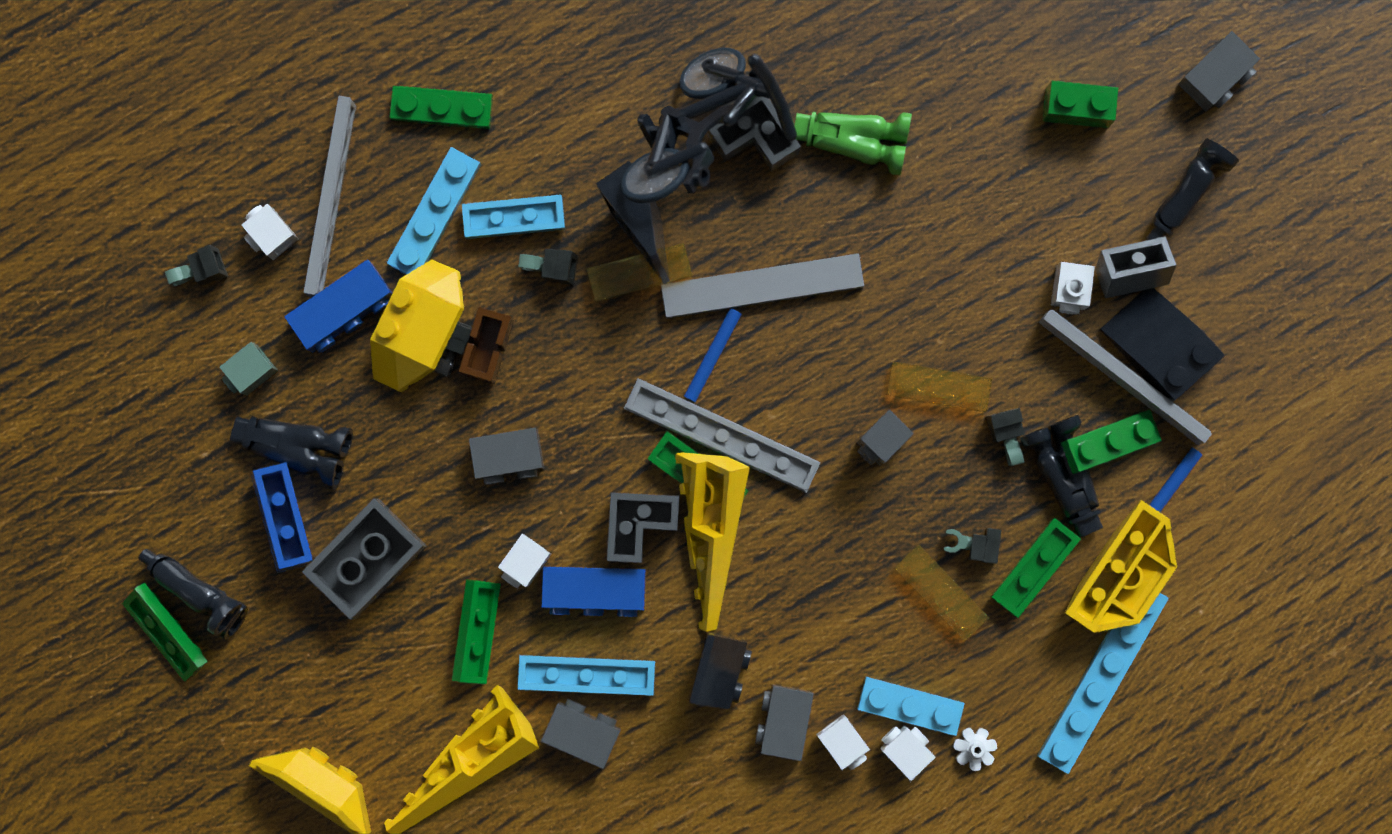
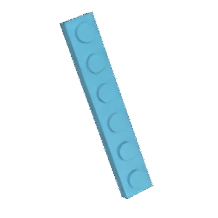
M1159 593L1139 624L1109 629L1040 749L1038 757L1069 774L1169 599L1167 596Z

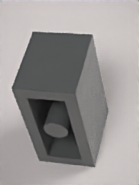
M1231 31L1178 85L1205 112L1213 105L1219 109L1233 96L1229 89L1237 81L1243 86L1257 72L1253 66L1260 58Z
M1165 236L1101 250L1095 272L1106 299L1169 285L1176 268V262Z
M889 409L856 442L861 447L857 452L870 465L876 462L881 466L914 433Z
M537 428L469 438L475 479H484V485L504 482V476L517 474L518 480L537 477V470L544 469Z
M772 684L771 692H764L761 711L767 712L765 725L758 724L755 744L761 745V754L797 761L802 760L813 692Z
M567 699L566 704L562 702L557 703L541 742L604 769L621 728L615 726L617 720L602 713H598L597 717L584 713L586 707L570 699Z

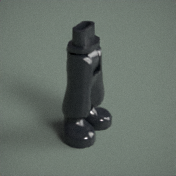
M1206 138L1200 145L1197 156L1187 166L1174 192L1157 210L1151 222L1154 228L1145 239L1151 240L1164 237L1165 235L1171 238L1173 236L1171 230L1185 222L1195 205L1212 186L1215 176L1211 169L1229 172L1236 166L1239 159L1220 144Z
M1075 415L1020 437V440L1025 448L1036 451V465L1040 473L1050 486L1062 512L1067 518L1068 525L1073 524L1078 537H1082L1102 529L1103 526L1098 516L1101 513V509L1097 508L1099 506L1098 498L1089 469L1073 474L1061 442L1072 439L1073 434L1081 426L1082 422L1079 415ZM1051 435L1057 443L1058 452L1053 450Z
M254 416L250 420L236 417L230 435V442L242 445L243 450L277 463L286 462L288 468L301 474L318 473L323 485L326 488L335 490L342 478L343 461L317 455L316 451L323 450L339 457H345L351 447L353 430L347 427H340L333 433L327 434L321 427L314 425L258 419Z
M144 549L140 553L138 559L148 566L146 572L151 577H154L156 582L182 600L193 611L210 616L207 624V629L214 636L219 635L227 640L238 631L247 615L248 607L245 604L228 597L224 591L198 579L184 565L164 554L156 555L149 549Z

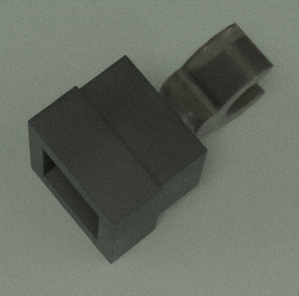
M461 322L457 323L436 366V373L446 377L451 375L457 353L463 355L467 343L473 341L470 337L471 326Z

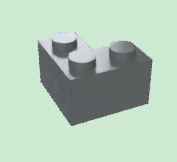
M756 96L733 126L728 127L724 124H717L707 131L708 137L725 162L751 145H754L771 172L797 156L801 148L796 139L788 141L784 138L776 110L770 99Z
M611 493L607 561L642 563L644 529L678 531L679 496Z

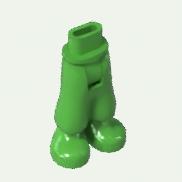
M812 111V115L797 113L795 120L796 140L807 141L806 146H813L821 150L841 154L866 164L874 165L884 162L891 174L901 176L906 146H886L880 144L879 140H890L906 145L912 114L903 112L894 122L889 123L883 117L877 115L819 112L817 116V112Z

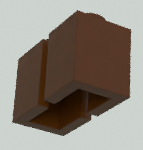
M478 307L470 337L474 341H478L479 344L476 347L474 344L467 343L459 369L463 376L495 385L503 360V355L498 350L499 348L506 350L514 323L511 316Z

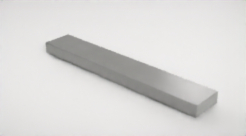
M338 96L303 292L309 297H313L324 290L356 110V105L352 99L345 96Z
M858 253L661 284L667 319L864 288V280Z
M1053 309L1046 312L1038 322L1195 444H1204L1212 435L1209 429Z
M639 378L624 407L625 410L743 463L804 493H807L821 463Z

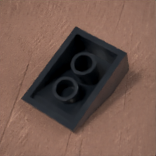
M627 161L597 182L596 186L611 215L661 281L666 284L670 281L661 213L656 201L636 203L624 196L621 189V181L624 173L631 165V162ZM640 168L630 180L629 191L632 193L643 195L655 192L651 186L652 181L643 168Z
M1155 288L1143 290L1100 328L1102 333L1141 376L1172 402L1176 401L1225 356L1202 329Z
M712 632L707 633L690 696V703L730 709L732 702L738 704L743 687L742 683L737 682L740 669L747 671L752 651L746 650L747 642Z

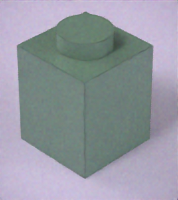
M253 342L247 344L220 366V369L225 374L221 379L234 394L239 391L246 396L278 371L261 348Z

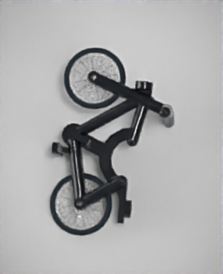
M717 48L699 55L683 70L680 77V88L686 96L703 100L682 109L673 108L672 106L664 107L661 110L659 126L654 125L648 114H640L638 116V125L652 150L633 162L624 173L621 189L627 199L636 203L655 202L673 193L682 183L688 194H694L698 187H706L710 180L708 167L714 162V156L709 146L701 142L707 131L717 124H724L728 127L733 126L756 96L771 100L784 138L788 141L796 139L797 132L788 103L776 78L758 54H751L748 57L747 62L751 67L749 76L744 74L746 67L745 58L736 49ZM736 100L732 105L723 106L729 102ZM718 108L700 122L692 120L697 116ZM679 134L688 137L686 149L681 151L675 149Z

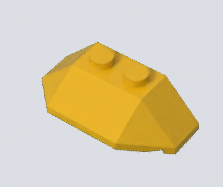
M431 259L399 279L370 339L374 380L399 392H403L409 385L418 382L435 370L464 310L462 288L459 281L461 276L458 270Z
M1140 500L1115 529L1077 586L1065 614L1093 633L1139 624L1177 568L1170 519Z
M312 747L310 750L301 748L259 757L250 763L249 767L349 833H371L362 784L356 781L358 776L344 766H340L337 769L328 763L329 756L315 747Z

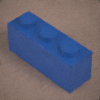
M367 259L284 317L308 351L313 353L317 350L319 353H322L336 343L334 338L344 331L346 334H349L358 329L363 324L361 319L372 312L374 315H377L384 311L393 292L375 266Z
M287 463L254 470L251 478L277 573L309 565L313 559Z
M543 567L542 608H550L549 614L570 615V608L583 609V615L604 616V609L617 610V616L637 617L638 610H645L646 569Z

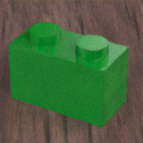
M1052 80L1045 89L1042 122L1109 128L1116 120L1119 87Z

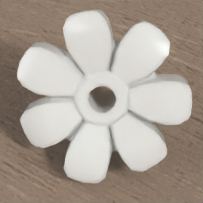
M966 728L962 731L964 740H954L953 748L961 751L956 756V760L960 765H965L969 762V768L972 771H979L981 769V762L986 765L993 763L994 757L989 752L995 751L997 744L993 739L986 740L989 735L986 729L979 728L976 734H974L971 728Z

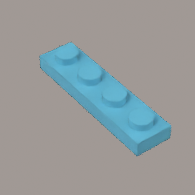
M450 147L387 261L388 265L407 275L429 261L481 166L479 161Z
M519 655L518 690L654 695L655 661Z

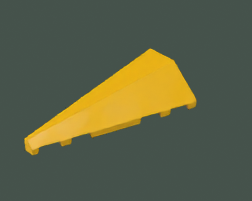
M682 452L677 453L675 459L676 464H682L684 483L680 484L679 488L680 494H686L688 516L684 517L689 560L691 569H696L699 587L694 590L695 599L701 600L703 620L698 624L701 630L709 632L716 630L718 626L750 467L726 456Z
M497 685L492 689L491 693L494 695L483 710H475L471 715L474 719L462 736L455 735L423 774L426 780L415 794L409 792L403 799L406 805L393 820L387 819L384 822L387 832L390 834H401L539 749L531 724L502 687Z

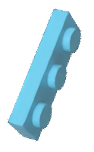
M562 195L462 204L464 235L466 239L565 230Z
M865 676L857 710L957 736L965 703Z

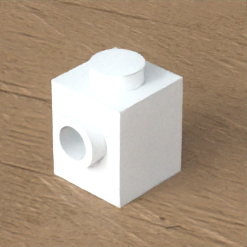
M268 204L264 207L259 205L252 209L245 217L247 221L242 224L243 228L248 232L244 236L248 244L256 252L262 249L272 260L276 259L299 240L277 212Z
M1060 262L1055 270L1051 306L1060 307L1059 312L1067 314H1079L1080 310L1088 308L1090 306L1095 266Z
M522 534L498 567L504 571L501 577L517 589L521 584L529 587L552 554Z
M844 714L816 734L842 770L847 766L850 770H853L867 759L865 753L870 749Z
M905 725L900 730L895 726L881 739L885 744L880 749L910 781L936 758L925 747L929 740L916 727L910 731Z

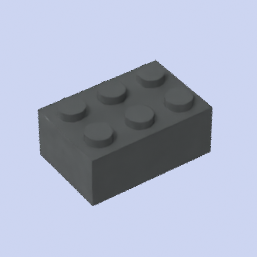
M374 498L302 573L350 620L357 619L421 554L427 545L380 499Z

